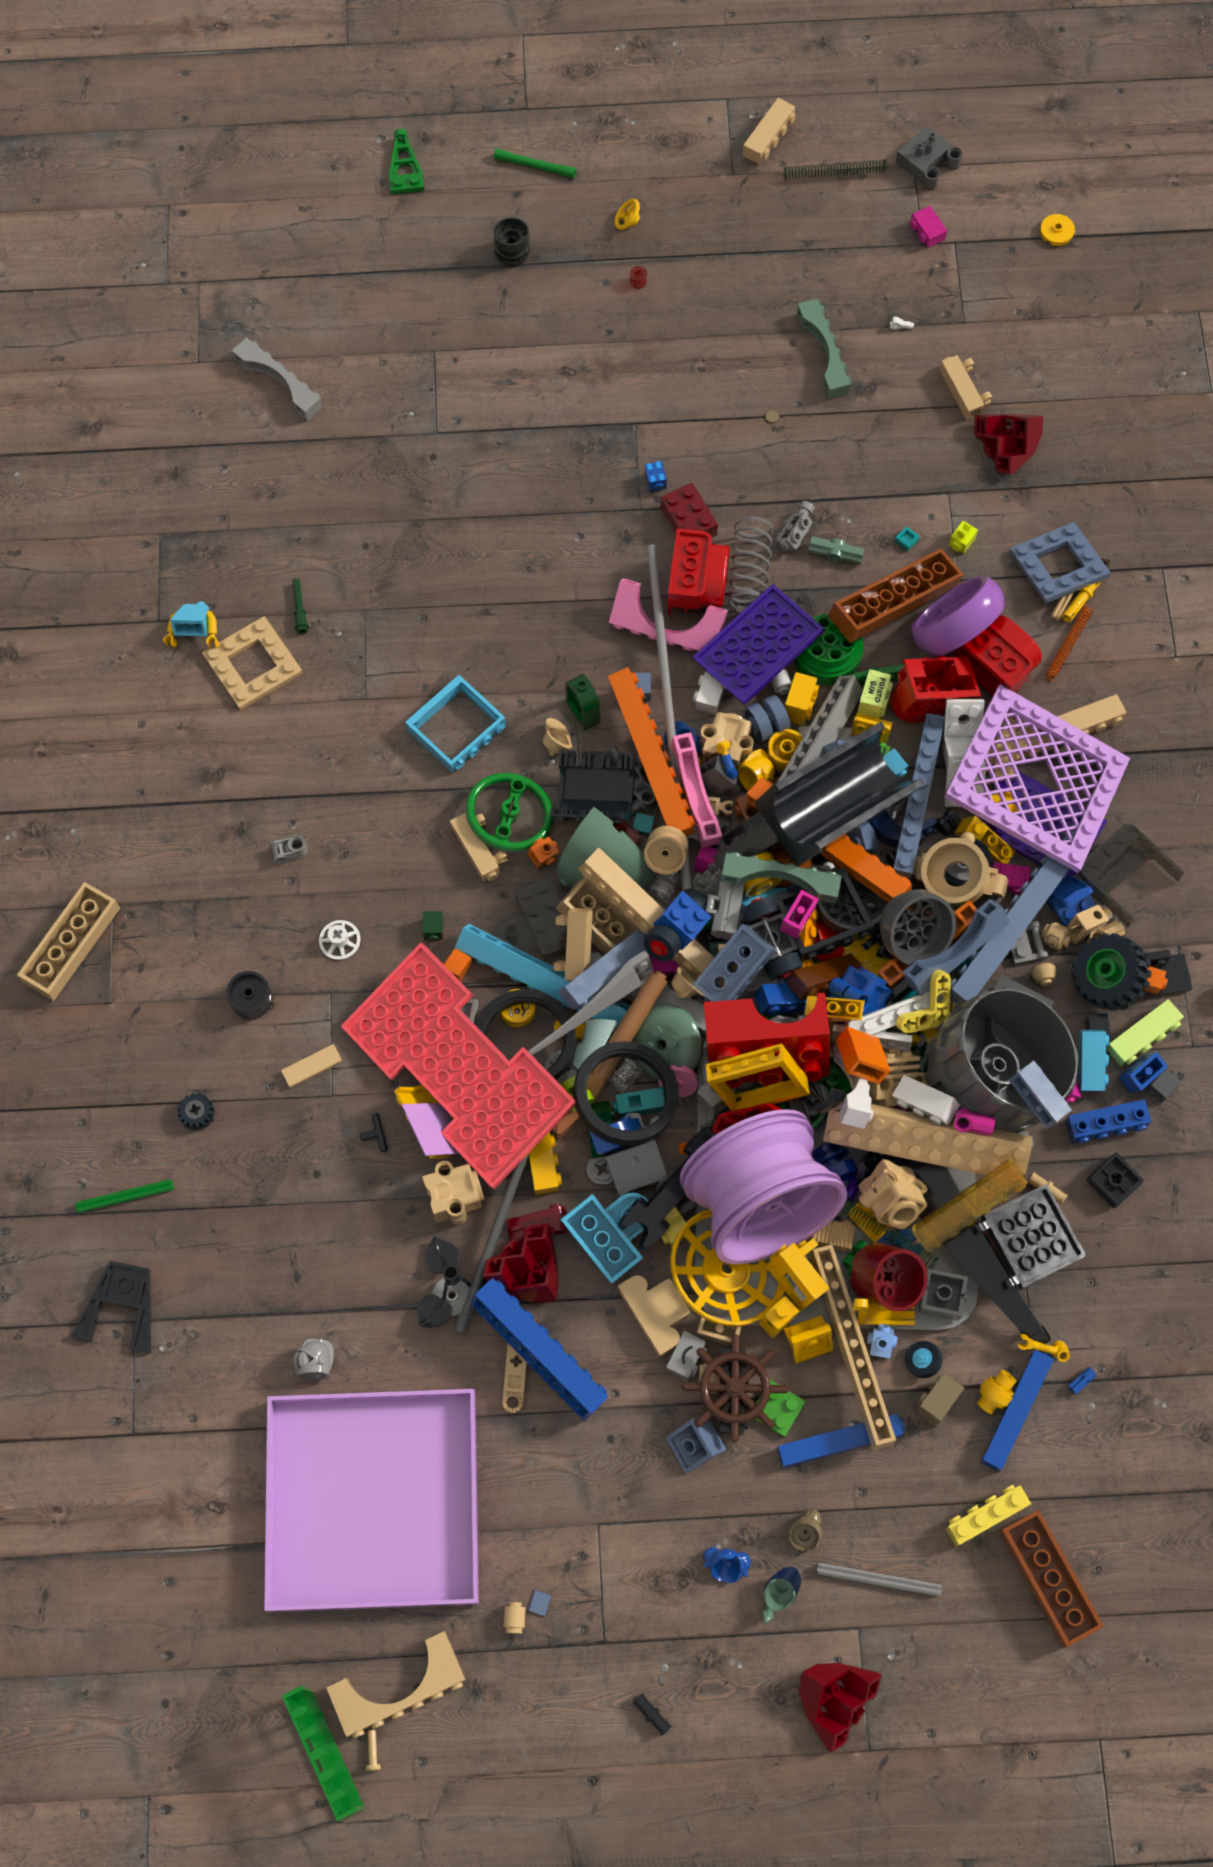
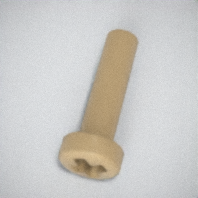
M376 1730L367 1731L369 1765L365 1766V1770L374 1772L379 1771L381 1766L377 1764Z

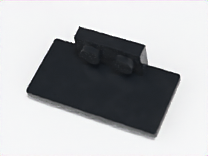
M1170 950L1146 953V958L1150 960V967L1166 971L1167 985L1165 990L1161 989L1158 995L1192 990V983L1183 953L1171 955ZM1143 991L1145 994L1142 998L1158 995Z

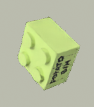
M869 669L858 713L878 719L884 717L893 685L890 682V674Z

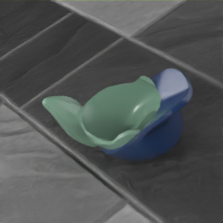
M795 1567L782 1568L766 1583L763 1594L766 1606L762 1609L764 1624L773 1619L774 1612L788 1608L795 1600L801 1586V1575Z

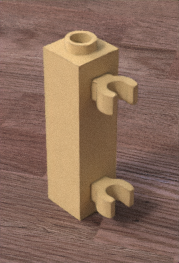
M958 355L949 356L941 361L939 371L966 421L975 418V415H982L984 406L991 404L990 399H992V395L990 392H985L980 396L967 372L973 370V360L969 358L961 362Z
M466 812L450 820L451 829L483 883L487 880L492 881L496 879L500 874L498 864L508 861L505 851L501 850L492 856L486 844L471 829L467 821ZM481 813L476 816L480 826H484L486 822L483 814Z
M573 908L568 911V916L559 915V917H556L555 925H567L566 961L557 960V962H554L553 970L565 971V980H574L590 967L593 910Z

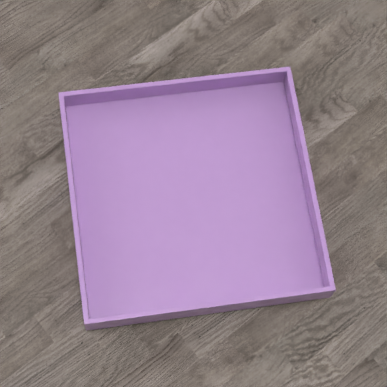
M474 1389L267 1396L264 1611L276 1613L479 1605L476 1392Z

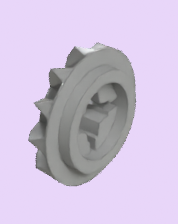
M606 1157L591 1158L587 1164L588 1178L593 1183L600 1184L601 1186L610 1184L613 1181V1177ZM606 1164V1171L608 1173L603 1172L599 1175V1169L597 1167H603V1165L605 1166Z

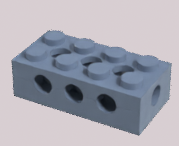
M742 924L694 982L693 986L712 1002L736 1000L777 950L748 925ZM747 947H749L751 952L750 955L746 958L744 955V951ZM736 962L738 965V969L734 973L732 971V965ZM721 978L725 979V986L723 988L719 985Z

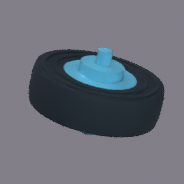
M929 1341L914 1343L909 1347L905 1356L908 1370L914 1376L923 1379L936 1375L941 1369L943 1362L941 1351L935 1344Z

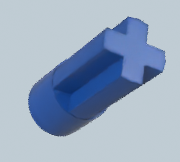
M1090 1367L1085 1369L1068 1385L1069 1390L1075 1395L1078 1394L1097 1377L1094 1370Z

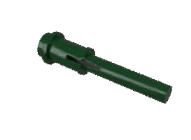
M293 579L296 611L294 612L296 625L294 628L297 633L305 634L308 632L309 625L306 621V611L303 610L300 580Z

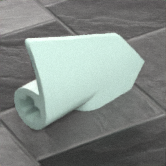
M590 1019L586 1021L582 1042L577 1044L573 1065L577 1070H579L582 1063L591 1053L606 1044L618 1023L617 1021L607 1019Z

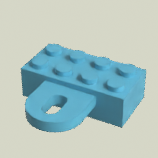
M638 1193L624 1194L605 1209L595 1196L590 1194L560 1219L611 1284L643 1258L630 1242L643 1231L642 1225L635 1222L623 1231L617 1225L624 1212L636 1199L642 1197L648 1202L644 1196Z

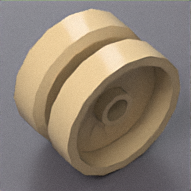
M661 826L653 830L648 837L644 849V859L647 866L654 872L670 875L680 870L684 865L688 852V840L685 834L673 826Z

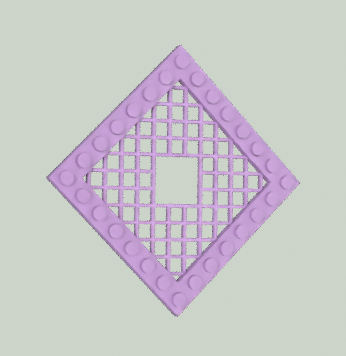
M1000 684L944 797L1078 873L1082 869L1130 758ZM1008 717H1015L1018 724L1010 725ZM1004 720L1006 726L1000 727ZM1031 726L1034 733L1027 734L1024 727ZM1020 728L1022 736H1015L1013 729ZM1008 730L1011 738L1004 739L1001 731ZM996 734H998L1000 740H994ZM1047 735L1050 743L1043 744L1040 736ZM1036 737L1039 745L1032 746L1029 738ZM1025 739L1028 747L1020 748L1017 740ZM1013 741L1016 749L1009 750L1006 742ZM1002 743L1005 751L997 752L995 744ZM1063 744L1067 752L1060 753L1057 745ZM1052 746L1055 754L1048 755L1046 747ZM991 747L993 753L987 754ZM1041 748L1044 756L1037 757L1034 750ZM1030 751L1032 758L1025 759L1023 752ZM1018 753L1021 761L1014 762L1011 754ZM1080 754L1083 761L1076 762L1073 755ZM1007 755L1010 763L1002 764L999 756ZM1069 756L1071 764L1065 765L1062 757ZM995 757L998 765L991 766L988 758ZM1057 758L1060 766L1053 767L1050 759ZM1046 760L1059 791L1029 797L1016 765ZM983 761H984L985 764H986V767L980 768L981 765H982V763H983ZM1096 763L1099 771L1093 772L1089 764ZM1085 765L1088 773L1081 774L1078 766ZM1011 766L1014 774L1007 775L1005 767ZM1074 767L1077 775L1070 776L1067 768ZM1000 769L1003 776L996 778L993 770ZM1062 769L1065 777L1058 778L1055 770ZM989 771L992 779L984 780L981 772ZM1100 774H1101V776H1100V778H1099V780H1098V782H1097V780H1096V778H1095L1094 775H1100ZM976 775H978L980 781L974 782ZM1090 776L1093 784L1086 785L1083 778ZM1017 778L1020 786L1012 787L1009 779ZM1079 779L1082 786L1075 788L1072 780ZM1005 780L1008 788L1001 789L998 781ZM1068 781L1071 789L1064 790L1061 782ZM993 782L996 790L989 792L986 784ZM982 785L985 792L977 793L975 786ZM1095 788L1091 796L1088 789ZM1022 790L1024 798L1018 799L1015 791ZM1084 790L1087 798L1080 799L1077 791ZM1010 792L1013 800L1006 801L1003 793ZM1072 792L1076 800L1068 801L1066 793ZM998 794L1001 802L995 803L991 795ZM1061 795L1064 803L1057 804L1054 796ZM1050 797L1053 805L1046 806L1043 798ZM1038 799L1041 807L1034 808L1031 800ZM1027 801L1030 809L1022 810L1020 802ZM1084 802H1088L1086 809H1084L1082 804ZM1015 803L1018 812L1012 813L1008 805ZM1078 804L1081 812L1074 813L1071 805ZM1066 806L1069 814L1062 815L1059 807ZM1055 808L1058 816L1051 818L1048 810ZM1043 811L1047 819L1039 820L1036 812ZM1032 813L1035 821L1028 822L1024 814ZM1082 816L1080 822L1078 823L1076 817ZM1071 818L1075 826L1067 827L1064 819ZM1060 820L1063 828L1056 829L1053 821ZM1048 822L1051 831H1044L1041 824ZM1071 830H1076V831H1075V834H1074V836H1073V838H1072V836H1071V834H1070V831H1071ZM1065 832L1068 840L1061 841L1058 833Z

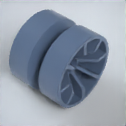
M776 695L763 699L762 706L759 703H754L744 709L746 720L752 723L751 732L759 743L770 740L773 732L778 733L785 729H791L785 707Z

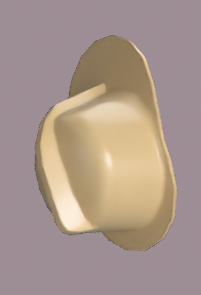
M548 718L545 721L546 733L543 737V744L548 749L550 756L560 754V750L571 749L572 743L567 728L560 721Z
M678 967L677 974L671 982L676 996L681 999H689L699 993L706 997L693 986L696 980L686 970Z

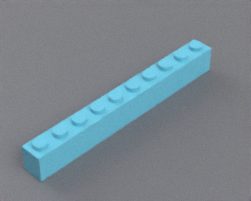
M471 924L462 928L455 945L456 949L476 958V961L480 964H487L493 967V970L498 973L509 975L516 982L521 981L527 984V987L531 990H539L560 1001L563 1006L570 1008L558 993L571 982L565 980L564 971H554V966ZM592 995L588 1000L591 1001L594 996ZM618 1000L592 1018L617 1021L618 1023L613 1030L615 1032L630 1005Z

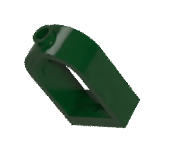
M580 674L565 682L566 703L583 730L586 731L599 724L600 702L589 679L584 674Z

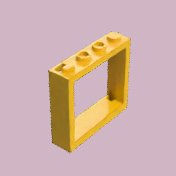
M782 1044L706 1064L707 1082L731 1111L766 1103L776 1104L810 1095L808 1077ZM780 1066L791 1079L735 1094L725 1083L728 1080Z

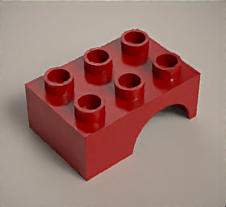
M817 993V1001L813 1010L805 1018L793 1023H776L764 1018L756 1010L752 998L704 1002L708 1063L782 1044L808 1077V1082H816L823 1076H830V1031L825 993ZM780 1066L728 1080L725 1083L730 1089H734L743 1082L759 1081L760 1084L769 1086L780 1083L782 1079L790 1078Z

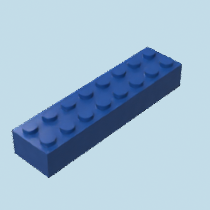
M492 1278L474 1295L470 1305L585 1422L609 1397L606 1394V1389L602 1385L596 1384L592 1380L591 1374L586 1369L582 1370L577 1365V1360L571 1354L567 1355L562 1350L563 1346L556 1339L553 1340L548 1335V1330L543 1325H538L533 1320L534 1316L528 1310L524 1311L519 1306L520 1303L513 1295L510 1296L500 1281H495Z

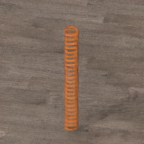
M1087 604L1079 614L1065 642H1063L1057 656H1055L1045 674L1049 681L1053 680L1049 679L1047 674L1050 678H1056L1057 673L1061 670L1060 667L1066 661L1065 658H1067L1071 652L1070 650L1074 647L1073 644H1075V641H1077V638H1079L1080 633L1084 629L1083 627L1087 624L1086 621H1088L1092 615L1091 613H1093L1091 608L1086 607Z

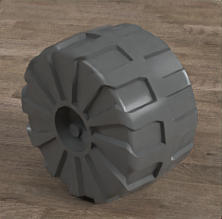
M1003 987L991 992L986 990L966 1001L946 1017L936 1028L938 1031L936 1036L926 1045L924 1056L928 1058V1070L925 1073L927 1086L954 1097L960 1104L958 1109L966 1108L972 1113L995 1117L994 1129L1019 1133L1040 1123L1039 1119L1008 1080L1031 1062H1036L1063 1099L1072 1093L1077 1081L1078 1052L1068 1026L1044 1000L1020 991L1017 988ZM966 1118L958 1119L960 1122L963 1123L968 1122Z

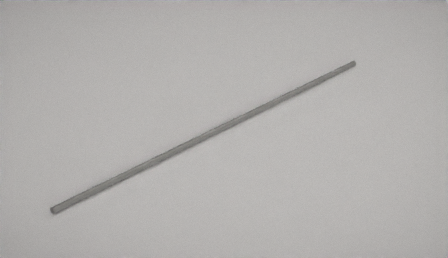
M652 544L647 546L668 755L670 758L669 764L670 767L673 766L677 775L674 778L675 782H679L681 786L680 774L671 748L672 738L676 736L657 550L656 545ZM687 852L684 865L680 869L682 890L692 889ZM697 993L693 996L694 1000L698 999L704 1003L701 994ZM700 1035L701 1039L703 1038V1052L700 1065L702 1084L704 1085L708 1083L706 1064H708L707 1038ZM705 1109L706 1123L708 1125V1121L711 1122V1119L714 1120L715 1117Z

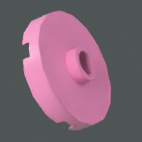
M671 1065L670 1067L677 1080L679 1097L692 1095L698 1086L697 1074L686 1066L676 1067V1065ZM659 1079V1086L663 1089V1085Z

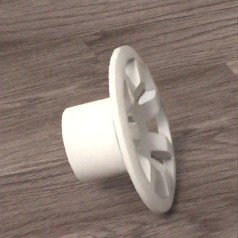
M337 920L327 924L319 936V945L322 952L327 957L335 960H342L352 956L358 950L361 941L360 933L356 926L345 920ZM345 925L350 926L354 931L347 933ZM329 930L328 938L323 939L325 932ZM357 935L356 945L349 941V938ZM323 943L332 944L328 952L325 950ZM345 945L354 948L350 953L345 955ZM338 947L342 956H334L331 953Z

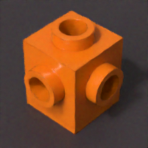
M550 837L544 840L540 838L533 843L534 846L530 847L527 853L534 865L539 869L544 865L550 866L556 862L559 847Z

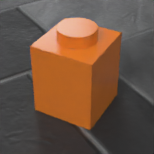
M455 948L444 965L461 982L472 965V958Z
M1148 967L1152 971L1151 977L1147 979L1150 984L1143 991L1158 995L1161 989L1165 990L1167 985L1166 971Z

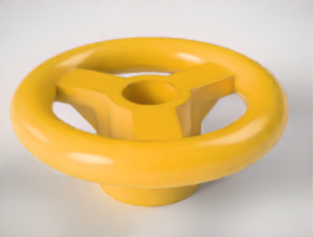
M629 199L619 208L614 220L615 227L618 230H625L629 226H635L640 218L638 214L640 210L638 200ZM620 219H624L625 224L620 225Z

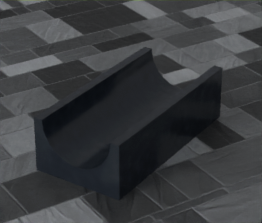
M882 722L877 723L778 781L754 802L797 867L901 804L924 785L921 778L915 781H908L897 776L888 767L880 749V736L885 728Z

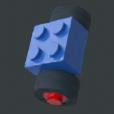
M691 888L679 893L653 923L654 927L645 936L644 946L647 952L655 959L666 962L672 960L679 950L682 951L692 942L711 918L705 911L707 897L700 891Z

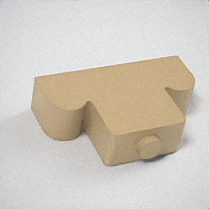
M636 1275L617 1286L618 1291L659 1358H662L675 1350L680 1340V1335L672 1327L687 1319L690 1310L670 1279L647 1290L648 1284L646 1279Z

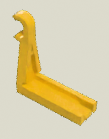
M854 1299L853 1311H856L859 1326H878L879 1324L915 1326V1311H892L874 1304H868L867 1299Z

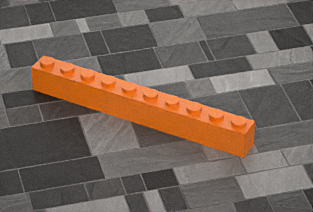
M627 667L609 675L608 678L666 825L680 829L686 837L696 833L693 827L696 825L695 820L687 812L690 809L686 799L682 800L680 795L683 793L679 782L676 783L674 780L677 777L673 766L669 767L668 761H670L669 755L666 750H662L663 740L660 734L656 735L657 725L654 719L650 720L649 714H651V710L648 704L643 702V698H645L641 687H637L636 683L639 680L636 673H631Z
M760 778L747 792V802L757 809L754 802L774 784ZM848 836L821 852L823 857L840 869L845 868L847 874L886 902H889L899 894L912 890V884L908 878L898 875L891 866L881 863L877 856L867 853L860 844H854L850 841Z

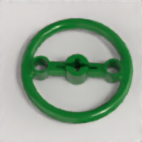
M497 773L483 778L472 788L466 803V817L476 836L489 846L504 851H523L534 846L533 843L538 839L546 837L553 821V817L550 816V808H553L545 791L531 779L514 773ZM499 782H509V796L503 802L499 812L500 825L496 828L494 836H491L480 826L474 812L475 801L479 793L486 787ZM525 788H528L538 797L543 806L544 823L539 832L533 837L521 842H510L511 824L516 822L520 812L518 802ZM512 801H513V805H512V808H511V812H510L508 821H507V823H506V818H507V815H508V812H509L511 803H512Z

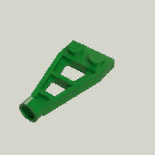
M397 129L394 131L395 142L389 171L391 195L425 191L422 170L408 141L407 131L405 129ZM398 152H408L409 158L398 159ZM399 166H411L412 174L398 175Z

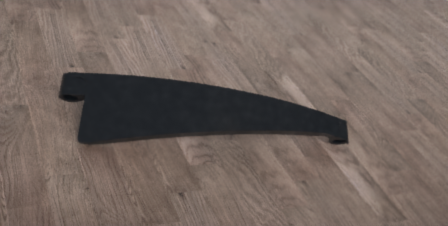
M883 1154L881 1156L882 1159L891 1161L897 1166L911 1168L916 1178L925 1184L927 1191L923 1197L927 1206L918 1216L972 1279L1016 1325L1019 1332L1043 1344L1050 1342V1335L1045 1327L1036 1319L1016 1285L1003 1291L1000 1283L1011 1277L984 1232L975 1236L971 1232L970 1228L979 1223L948 1168Z

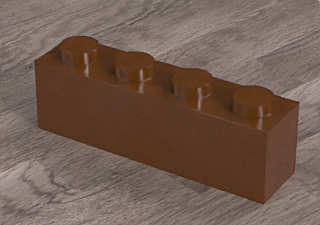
M850 953L794 970L787 985L801 1001L807 999V996H817V993L827 994L830 982L837 977L842 979L849 965L857 970L860 966H863Z

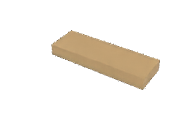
M332 1044L281 1071L291 1089L343 1061L335 1045Z

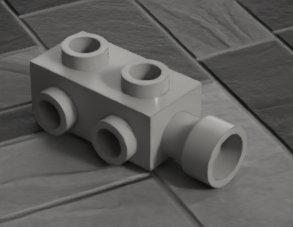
M802 501L798 513H792L791 517L785 521L783 530L776 537V542L782 550H796L800 546L803 537L808 533L813 523L808 517L815 509L812 503Z

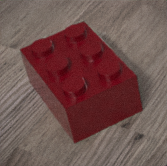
M689 483L660 497V508L675 533L678 528L708 532L711 537L717 535L718 524L693 483Z

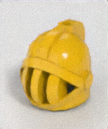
M762 749L750 753L742 764L737 767L739 772L738 779L748 791L760 778L773 783L775 775L774 765L770 761L768 754Z

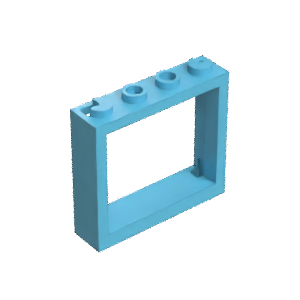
M458 675L412 715L405 724L407 731L453 773L456 769H461L466 760L470 757L473 758L483 745H488L494 735L501 733L505 729L506 721L505 717ZM462 691L494 723L454 759L450 760L418 729Z

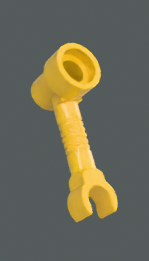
M1021 1334V1338L1027 1341L1025 1344L1017 1343L1018 1347L1022 1350L1035 1349L1054 1355L1061 1362H1066L1070 1357L1066 1343L1061 1340L1053 1342L1052 1345H1047L1034 1341L1025 1334Z

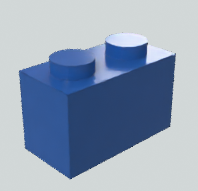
M1157 1051L1145 1053L1122 1073L1119 1079L1130 1093L1142 1091L1168 1066Z

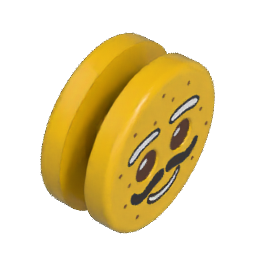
M519 1004L505 1009L500 1015L502 1020L509 1026L523 1027L533 1020L536 1009L533 1004Z

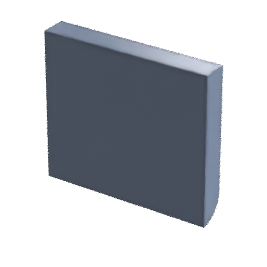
M534 1590L527 1611L545 1616L551 1595Z

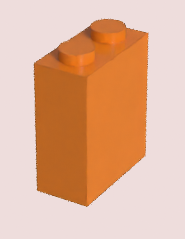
M847 1026L836 1039L847 1073L876 1084H880L890 1073L891 1070L879 1038Z

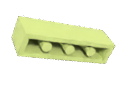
M1168 999L1109 1043L1106 1051L1120 1067L1125 1064L1129 1066L1137 1059L1136 1055L1140 1052L1145 1054L1152 1048L1151 1044L1155 1041L1157 1043L1161 1042L1167 1036L1165 1033L1169 1030L1174 1032L1182 1025L1180 1021L1184 1016Z

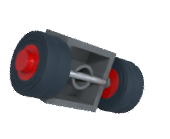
M773 896L759 897L752 900L750 904L742 908V913L746 923L753 924L749 927L777 950L765 965L770 979L776 980L779 978H789L792 972L802 968L803 964L796 952L798 947L794 938L780 930L785 918L784 914L781 913L773 916L779 912L778 905Z

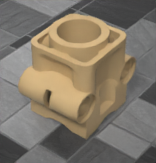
M717 712L713 724H706L701 728L700 749L703 754L702 764L717 755L722 756V753L717 752L716 745L719 742L728 740L730 748L727 750V753L731 755L733 764L737 769L753 750V739L750 737L752 723L733 713Z
M885 1159L876 1166L874 1172L869 1177L865 1178L858 1185L862 1193L859 1196L860 1202L866 1208L873 1210L878 1222L898 1229L908 1227L927 1206L923 1197L927 1188L922 1181L916 1178L913 1170L905 1166H897Z
M441 1161L436 1165L435 1173L422 1176L428 1196L431 1198V1207L436 1223L450 1219L454 1225H461L467 1219L466 1212L482 1208L481 1201L485 1200L476 1170H471L469 1164L453 1168L451 1163ZM456 1210H460L459 1213H453Z

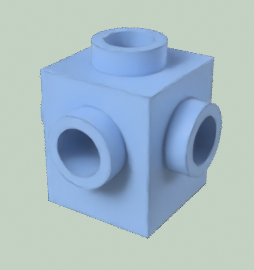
M884 1324L873 1326V1331H869L867 1337V1344H870V1355L885 1358L891 1357L892 1348H896L897 1336H894V1329Z

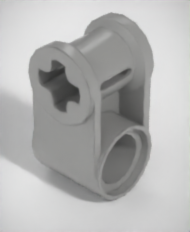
M298 835L275 840L269 844L270 849L273 851V863L282 864L290 860L302 858L308 852L304 839ZM296 845H302L299 849H294Z

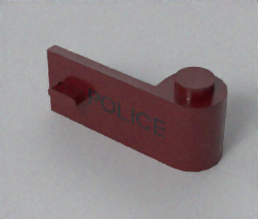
M560 1203L552 1204L548 1209L507 1219L510 1241L520 1238L524 1234L523 1231L531 1225L548 1223L551 1235L569 1232L560 1221L567 1214L566 1207L561 1206Z

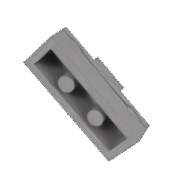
M720 881L718 895H708L705 911L710 916H714L711 935L716 938L730 940L735 934L745 883L736 885ZM715 902L719 903L718 910H713Z

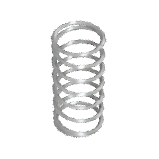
M745 517L738 520L734 525V536L739 540L733 544V548L737 553L732 556V560L738 565L731 568V572L737 577L730 581V585L735 590L729 593L728 602L736 609L737 606L733 604L732 600L738 603H752L754 600H740L734 598L735 596L742 594L760 596L761 593L755 590L762 587L766 590L768 588L767 584L770 581V576L767 572L771 567L769 559L772 554L770 546L773 540L770 535L773 533V525L760 517ZM746 520H759L767 523L770 530L765 532L756 527L738 528V524ZM741 530H754L763 534L749 535L741 532ZM737 532H738L739 534H741L742 536L749 537V538H758V539H746V538H742V537H739V536L737 535ZM768 538L769 544L765 545L760 541ZM742 542H752L765 548L757 551H744L738 549L736 545ZM766 550L768 551V556H767V558H765V557H764L763 555H761V554H758V553H762V552H764V551H766ZM749 554L760 557L763 561L742 563L737 561L735 557ZM766 562V563H767V569L764 570L763 568L759 567L758 565H761V564H763V563ZM738 567H751L763 573L746 576L737 574L734 570ZM766 575L765 583L757 578ZM748 579L762 585L753 588H743L733 583L735 580Z

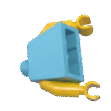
M204 602L184 604L177 612L170 616L167 629L169 634L163 638L167 646L170 643L172 647H176L177 640L174 638V635L207 636L209 634L210 636L206 639L209 648L211 649L212 642H215L216 648L219 647V642L215 637V634H217V621L213 612L209 611L208 605Z

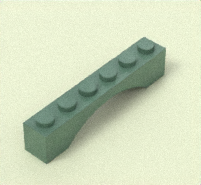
M818 299L798 303L797 316L802 328L816 337L826 352L828 368L824 375L823 386L828 399L848 395L849 388L852 386L851 379L845 373L846 366L844 362H841L840 349L835 346V336L829 330L830 323L828 319H825L823 305H820Z
M731 852L725 855L720 879L721 882L740 885L757 878H781L801 886L812 896L818 898V901L835 904L839 894L841 875H837L832 871L821 872L811 867L805 869L797 867L796 864L785 865L780 864L776 860L765 861L760 860L756 856L745 857L739 853Z

